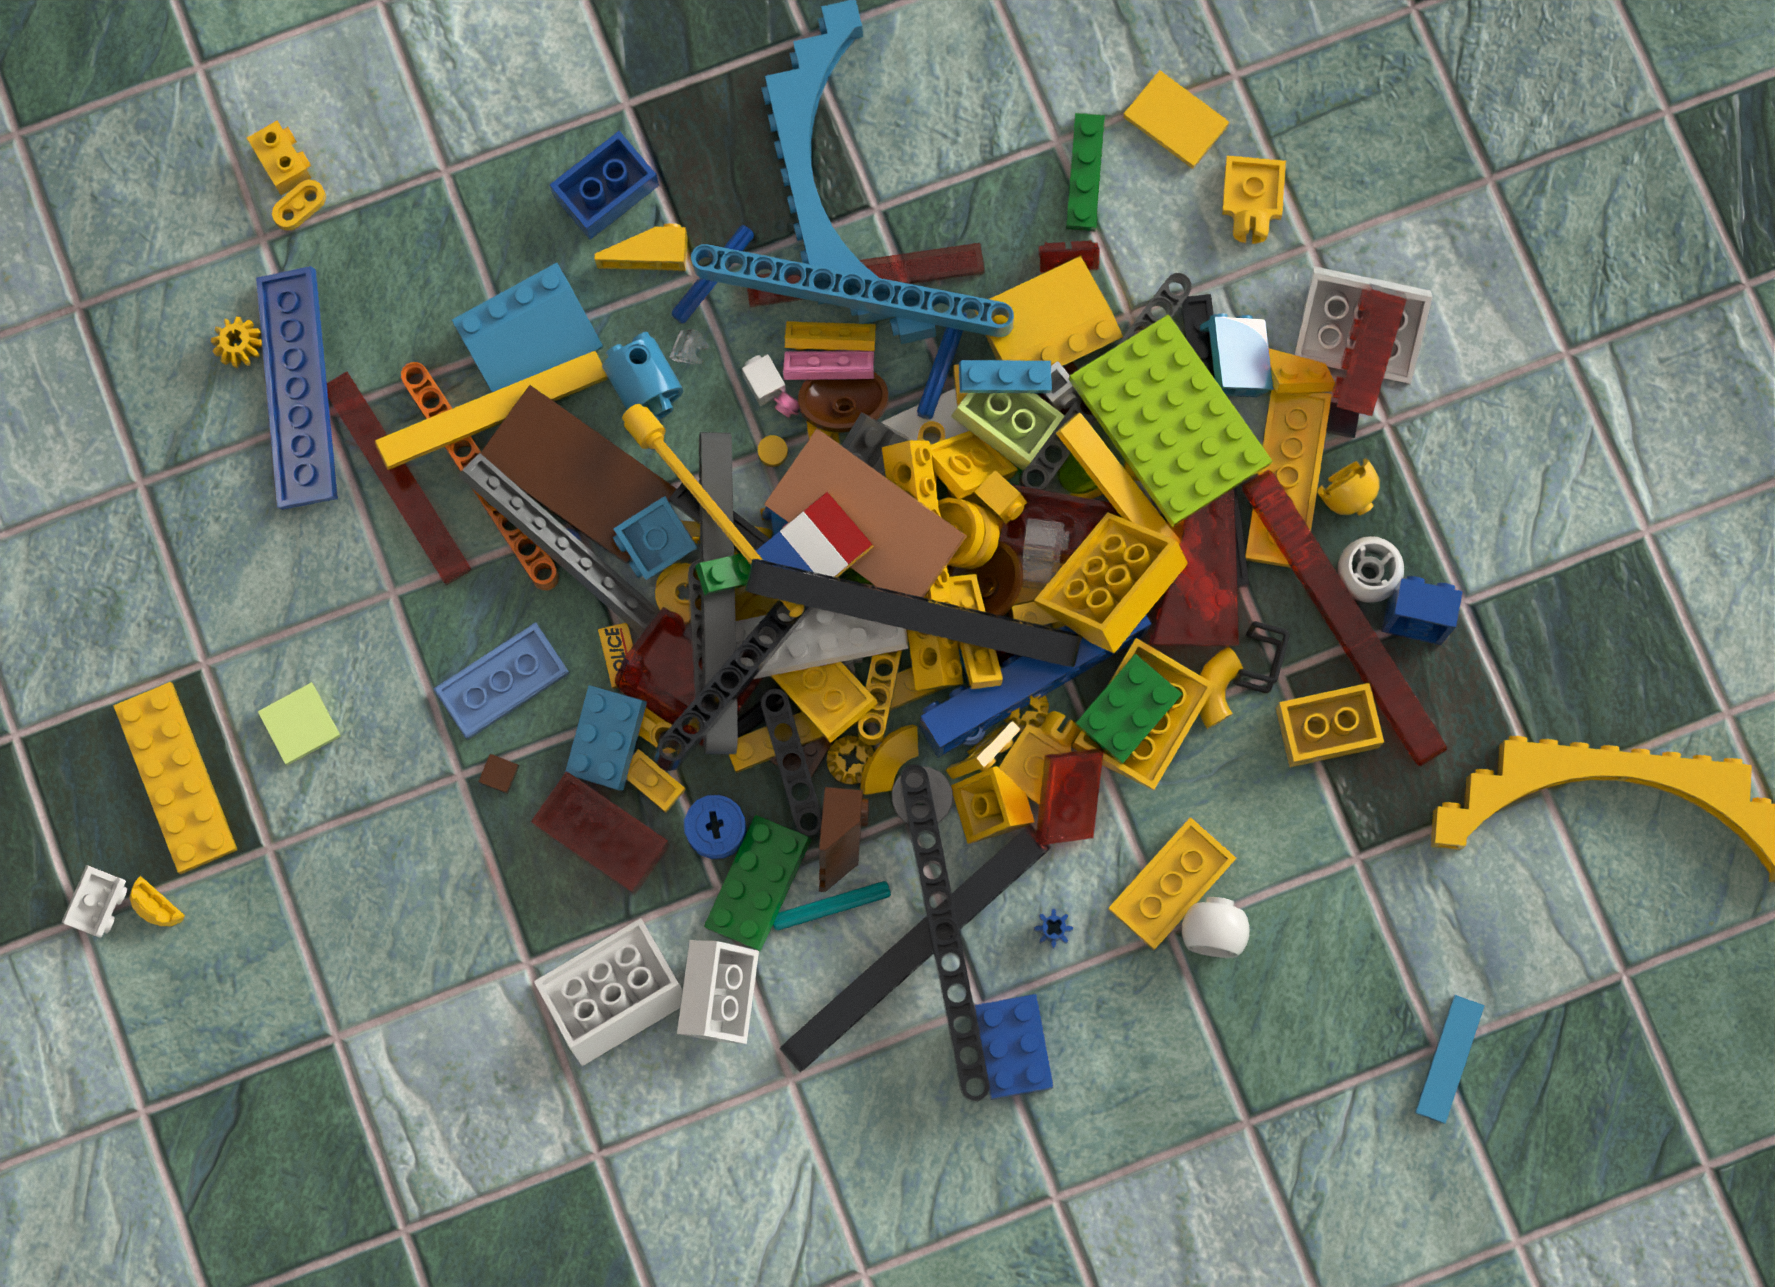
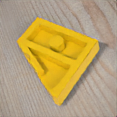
M1013 721L996 727L967 751L969 756L964 761L951 764L945 771L952 779H955L978 769L981 772L987 770L996 762L994 757L998 753L1006 751L1013 745L1014 741L1012 738L1020 729Z

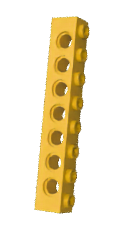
M909 440L882 447L886 478L941 517L929 441ZM947 565L924 598L953 604ZM907 629L916 691L940 689L963 684L958 641Z

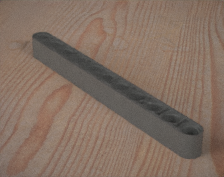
M700 432L699 484L733 523L731 433ZM699 503L700 563L734 555V544ZM701 586L703 688L736 651L735 589L704 595ZM729 680L721 681L725 688H735L733 682ZM737 699L703 738L704 754L737 753ZM709 702L703 703L705 710L711 712L716 710L713 704Z

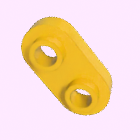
M304 180L280 199L272 209V218L276 225L282 230L291 231L298 228L316 213L326 201V193L322 185L315 180ZM315 194L316 198L313 201H307L308 195ZM287 213L294 214L291 220H284V216Z

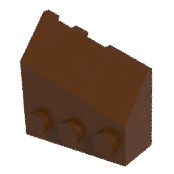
M825 787L819 846V892L829 890L859 864L862 826L868 827L869 819L868 799H863V790Z

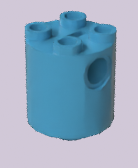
M643 332L634 337L633 342L625 346L618 344L606 351L608 358L602 367L626 410L635 404H641L643 407H647L659 420L673 411L671 404L684 391L655 339L650 337L648 332Z

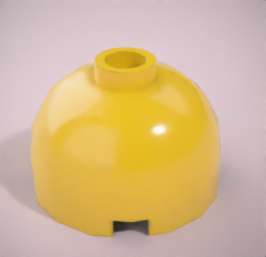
M1365 458L1363 459V465H1359L1355 461L1328 478L1332 484L1326 489L1321 485L1317 491L1323 502L1339 515L1357 513L1360 516L1373 508L1372 501L1378 495L1380 482L1374 467Z

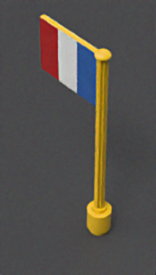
M635 404L623 414L624 427L640 447L657 451L750 564L752 559H760L838 577L874 547L832 496L826 492L755 551L664 442L666 429L647 407ZM781 600L790 611V617H798L804 612L805 605Z

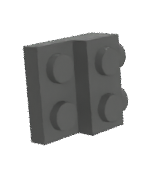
M861 412L841 446L886 477L882 447L911 439Z

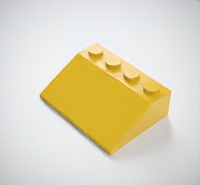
M1081 256L989 299L1008 304L1014 312L1013 329L1007 336L995 337L986 335L997 360L1051 361V366L1058 361L1063 366L1123 338L1108 303ZM997 315L992 321L996 324H1004L1008 321V318L1003 315Z
M1107 512L1035 598L1034 602L1090 643L1115 653L1188 563L1177 540Z
M1136 638L1110 682L1136 654L1179 690L1182 695L1122 765L1083 731H1080L1071 748L1093 761L1155 790L1214 689L1215 684Z

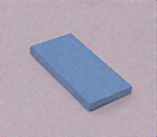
M535 622L435 687L434 691L464 737L469 740L570 673Z

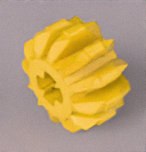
M236 316L234 323L231 324L228 319H224L226 327L223 329L215 327L214 330L219 336L211 338V343L216 346L213 349V353L216 357L221 356L220 361L224 365L231 362L232 366L238 369L240 362L243 361L246 366H250L251 362L248 358L250 356L259 358L260 356L256 349L262 347V340L258 339L261 336V331L258 328H253L254 324L251 320H246L243 323L241 317ZM235 339H237L238 341H240V339L242 340L241 344L238 346L236 343H234L233 346L232 343Z

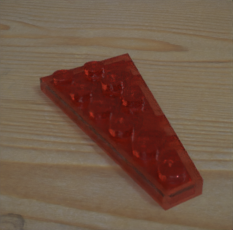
M1233 488L1185 519L1182 527L1184 531L1179 546L1188 564L1166 590L1162 607L1159 608L1156 619L1158 621L1155 632L1151 635L1149 645L1235 647L1239 645Z

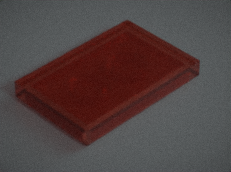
M1091 749L1045 755L1035 839L1038 844L1047 845L1094 838L1103 752L1101 750Z

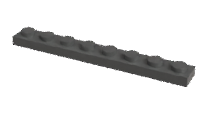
M479 453L458 475L641 637L663 615L660 610L482 454Z

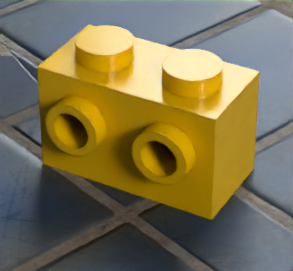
M277 120L247 137L248 142L280 195L292 190L302 181L311 179L307 171L311 164L303 151L297 153L294 149L293 144L297 143L289 127L282 129Z

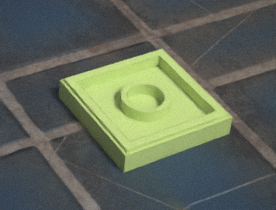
M312 682L258 711L287 766L341 737Z

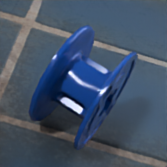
M707 795L698 799L688 809L684 819V832L691 847L699 855L709 859H724L735 854L741 847L747 834L745 817L740 807L732 799L722 795ZM713 815L717 816L719 825L724 824V826L719 828L721 837L719 839L714 838L712 830L707 831V828L712 827L711 816Z

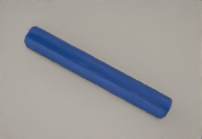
M742 225L724 248L743 251L754 238V233L748 227ZM698 278L672 310V316L678 322L685 323L717 282Z
M963 312V316L967 318V314ZM949 327L945 329L917 409V415L927 420L933 418L963 330Z

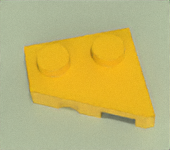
M1269 348L1272 382L1276 393L1332 392L1335 381L1325 363Z

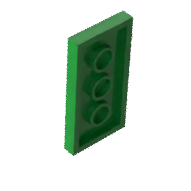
M755 815L704 927L761 952L812 839Z

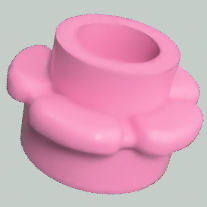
M784 391L781 392L778 398L774 397V401L777 402L774 408L788 418L792 414H799L797 412L799 404L795 398Z

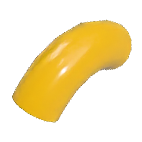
M1230 647L1219 651L1204 665L1200 676L1215 684L1214 689L1199 713L1207 729L1233 714L1225 698L1226 689L1238 671L1243 669L1239 658Z

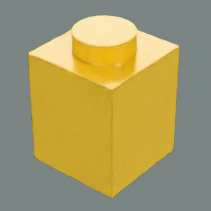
M996 470L974 491L979 500L1005 524L1010 519H1016L1022 513L1024 505L1027 503L1021 493Z

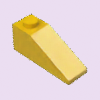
M667 223L663 227L651 228L595 253L594 260L598 269L686 271V228L675 223Z

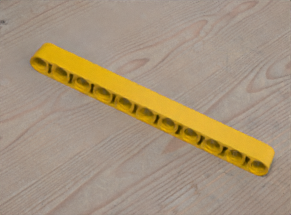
M929 421L920 427L917 440L925 441L924 436L929 433L936 434L940 438L938 442L945 440V429L940 423ZM934 472V478L937 484L938 476ZM902 650L872 656L866 689L871 694H883L886 697V702L881 706H874L858 721V736L867 745L879 744L885 736ZM880 664H887L892 668V673L888 676H880L876 673L875 669ZM867 723H876L880 727V732L874 736L867 735L863 731V727Z

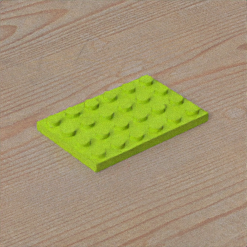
M1169 314L1069 376V381L1172 527L1265 469L1273 462Z

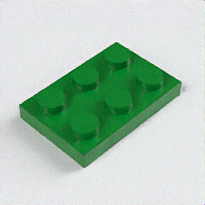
M1135 654L1074 725L1122 765L1179 699L1182 693Z

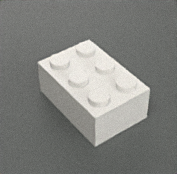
M689 941L677 1034L717 1042L747 1044L759 951L719 941Z

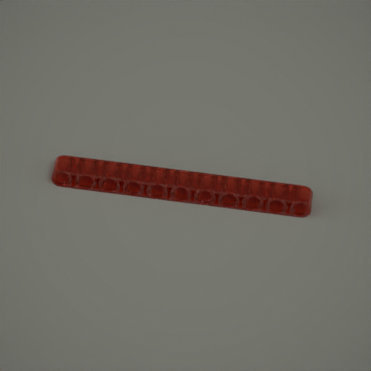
M1268 469L1243 484L1242 489L1248 501L1365 684L1370 683L1375 701L1415 763L1422 767L1446 752L1447 746L1276 476Z

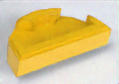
M142 876L134 882L129 898L132 908L141 918L158 926H174L183 921L185 915Z

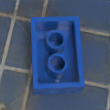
M620 131L616 132L550 184L553 197L589 240L659 186L657 174Z
M1407 576L1406 579L1401 578L1394 588L1392 596L1388 598L1381 632L1442 645L1456 628L1463 591L1455 590L1456 587L1448 583H1437V586L1427 584L1423 578L1416 576Z
M1033 994L974 1005L989 1079L990 1099L996 1100L1053 1089L1037 995Z

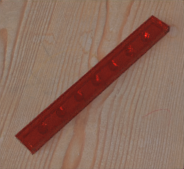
M980 243L859 260L879 278L908 284L985 273ZM771 273L759 274L757 276L760 278H766L770 276ZM790 275L786 281L790 284H795L801 280V277ZM747 288L750 307L805 300Z
M346 371L328 382V398L446 586L472 570L407 465L404 463L387 470L375 445V440L387 436L349 373Z

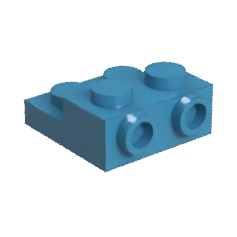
M666 496L613 528L617 534L613 539L622 553L627 550L633 559L629 563L638 578L643 576L645 580L651 579L698 548Z

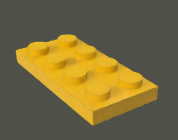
M1190 817L1110 905L1108 910L1152 950H1155L1184 918L1189 908L1204 896L1237 858Z

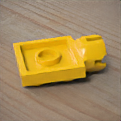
M1227 155L1222 215H1228L1233 218V236L1237 241L1246 244V236L1249 234V230H1252V244L1262 243L1268 237L1270 220H1281L1286 161Z
M1058 711L1050 712L1038 728L1027 723L998 767L1026 793L1027 798L1044 809L1079 758L1071 751V745L1080 733V729L1074 725L1076 722L1071 719L1067 722L1061 733L1057 731L1066 715Z

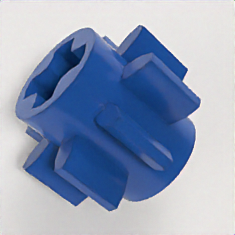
M1052 909L1051 916L1048 918L1040 914L1039 918L1043 925L1034 927V931L1042 933L1039 943L1041 944L1045 940L1050 941L1052 949L1055 948L1056 941L1061 940L1067 944L1068 939L1064 936V933L1073 931L1072 926H1066L1065 924L1068 915L1056 916L1055 909ZM1049 922L1052 925L1059 923L1060 928L1058 931L1060 935L1056 933L1047 934L1049 928L1047 923Z

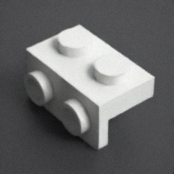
M86 865L61 923L101 938L103 933L107 934L113 925L115 917L112 916L115 905H120L126 895L127 888L124 887L126 880Z

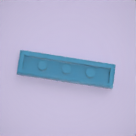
M1458 995L1453 996L1414 1112L1415 1114L1443 1124L1446 1123L1485 1005Z

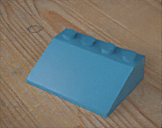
M558 263L549 266L452 319L458 334L491 392L603 348L601 341Z

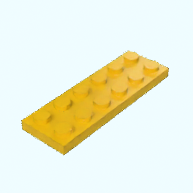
M1275 389L1270 391L1262 447L1273 462L1257 474L1245 551L1246 561L1300 570L1305 569L1332 394L1323 392L1276 393Z
M747 592L735 602V621L764 616L779 599ZM842 662L770 676L830 743L878 704L873 695Z
M168 682L113 705L177 872L179 874L185 873L237 851L238 849L174 685Z

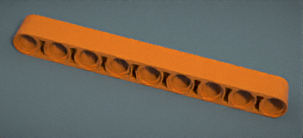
M411 362L403 367L401 371L402 382L426 419L452 409L427 369L421 363ZM413 375H423V379L420 383H409V380ZM429 399H439V403L435 408L428 409L425 407ZM471 436L445 446L446 451L460 472L481 453ZM461 447H471V452L468 456H457V451ZM472 489L534 585L541 590L553 589L559 582V573L550 556L518 528L513 531L505 530V524L508 519ZM534 544L536 546L534 553L529 556L521 554V549L524 545ZM543 568L552 570L551 577L547 580L537 579V573Z

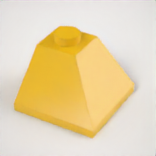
M997 766L951 785L967 844L1013 832L1035 822L1026 793Z

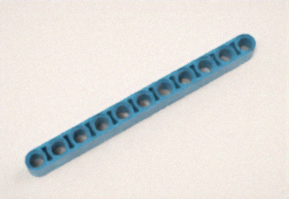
M708 244L697 246L691 254L695 274L704 280L995 337L1007 336L1013 329L1014 312L1008 304L1000 301ZM709 257L713 259L709 266H700L698 264L702 258ZM733 263L742 265V268L737 272L727 270ZM762 269L772 271L771 275L766 278L758 277L757 273ZM790 275L801 277V280L795 284H790L786 281ZM822 280L831 283L824 290L816 288L815 285ZM850 286H856L860 289L856 295L845 293V290ZM879 292H886L890 295L885 301H878L874 298ZM908 298H916L919 303L914 307H908L904 304V301ZM943 303L949 308L946 312L938 313L933 307L936 304ZM973 309L978 312V315L975 318L968 319L963 316V312ZM997 315H1003L1008 318V321L1004 324H996L992 319Z

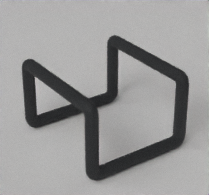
M1253 621L1246 632V636L1277 645L1270 675L1265 676L1241 669L1235 676L1233 683L1251 690L1269 693L1272 690L1273 684L1279 678L1290 634L1286 629ZM1255 628H1260L1281 634L1283 639L1281 642L1280 640L1253 632ZM1246 676L1267 682V686L1263 687L1241 681V678Z

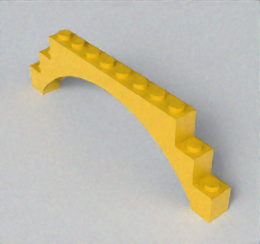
M1509 736L1508 740H1504L1499 745L1497 775H1494L1493 770L1476 769L1475 773H1471L1466 777L1464 809H1461V804L1443 802L1442 807L1438 806L1433 810L1430 847L1462 850L1466 847L1467 837L1483 821L1517 799L1539 790L1565 783L1590 780L1623 781L1650 786L1674 794L1713 815L1736 833L1755 853L1769 872V882H1775V804H1771V799L1752 798V802L1750 801L1752 765L1742 764V759L1724 758L1723 762L1712 761V757L1708 755H1693V759L1681 758V753L1662 752V756L1651 755L1648 749L1636 748L1631 749V752H1621L1619 747L1603 745L1601 749L1589 748V744L1582 742H1571L1570 746L1558 745V741L1552 739H1540L1539 743L1527 742V738L1523 736Z

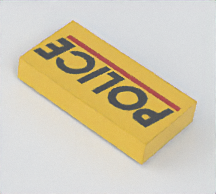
M621 623L598 629L612 689L642 682L629 625Z

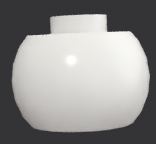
M1363 537L1350 543L1343 550L1338 561V578L1341 586L1349 596L1366 603L1383 601L1392 596L1394 588L1404 576V563L1398 549L1389 541L1379 537ZM1365 553L1375 554L1382 558V560L1372 556L1365 557ZM1353 558H1355V560L1358 563L1357 567L1354 570V573L1352 570ZM1385 566H1388L1390 574L1388 582L1386 579L1381 581ZM1363 567H1371L1376 573V578L1368 579L1364 577L1361 569Z
M1207 897L1206 902L1193 904L1185 914L1182 923L1184 944L1188 950L1202 955L1220 958H1235L1239 956L1247 945L1250 925L1245 912L1233 907L1234 902L1232 900L1220 897Z

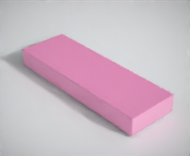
M786 351L784 354L783 377L784 380L874 379V351Z

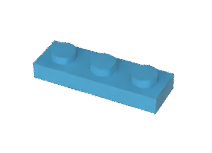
M961 360L959 362L960 393H1050L1052 391L1051 361Z

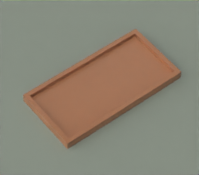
M816 429L764 503L765 506L790 523L828 492L874 546L851 565L850 568L876 587L919 597L926 595L967 537L819 429Z

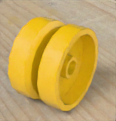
M949 497L939 500L938 507L941 518L967 536L947 565L964 569H974L983 566L992 558L998 547L1000 533L998 521L994 514L982 504Z

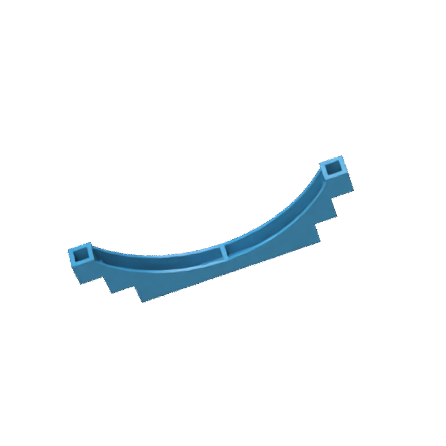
M848 0L821 7L822 17L817 18L821 35L793 41L795 52L790 53L793 70L765 76L767 87H762L765 105L771 104L773 114L768 115L771 132L777 131L779 141L774 142L778 159L784 158L786 168L781 169L784 187L789 185L791 187L792 195L787 196L790 213H797L799 223L793 225L797 241L803 240L805 247L804 251H800L802 263L877 277L848 249L833 228L821 204L814 183L811 165V140L820 97L829 76L842 55L855 39L863 37L862 23L856 0ZM826 280L819 281L815 285V287L820 290L827 289L831 283ZM850 286L845 290V293L856 295L860 289L856 286ZM879 292L874 298L878 301H885L890 295L886 292ZM908 298L904 301V304L908 307H914L919 303L915 298ZM850 308L851 316L857 315L859 324L890 318L893 336L899 335L901 344L936 337L934 324L898 317L891 318L893 316Z

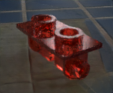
M1092 240L1072 241L1071 249H1066L1065 242H1044V245L1038 246L1040 273L1050 271L1079 256L1082 257L1088 270L1099 269L1100 247H1098V242L1092 243Z

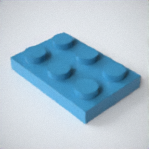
M589 685L565 774L613 789L623 790L647 701Z

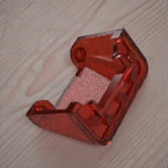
M663 607L624 657L615 677V684L627 696L647 701V709L673 725L695 699L691 640L684 636L686 627L683 618L678 613ZM700 660L698 664L702 670V660ZM763 677L753 679L738 696L737 716L755 692ZM691 725L682 727L688 734L697 733V730ZM702 739L701 742L699 743V745H701V746L704 747L703 739Z

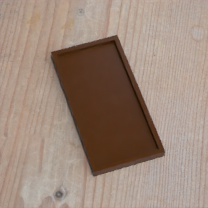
M531 385L528 386L480 453L528 496L625 564L631 556L627 550L622 553L613 539L617 535L613 528L664 496L669 501V498L677 490V488Z

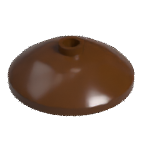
M875 372L874 379L805 380L798 394V404L802 416L813 426L834 433L850 432L861 412L878 420L885 412L889 401L886 383Z
M998 541V547L992 558L981 567L964 569L947 565L949 577L976 574L984 608L988 613L1004 616L1014 605L1020 594L1023 584L1021 560L1017 553L1002 541Z

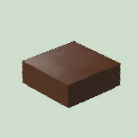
M490 754L478 782L508 794L519 765Z

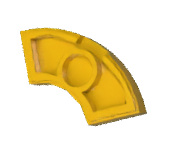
M911 724L891 732L881 741L882 743L872 757L869 756L861 778L860 790H863L864 795L893 790L894 778L899 768L908 760L919 756L917 726Z

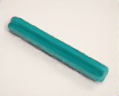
M882 881L778 913L773 927L776 931L876 902L889 898L891 891L887 881Z

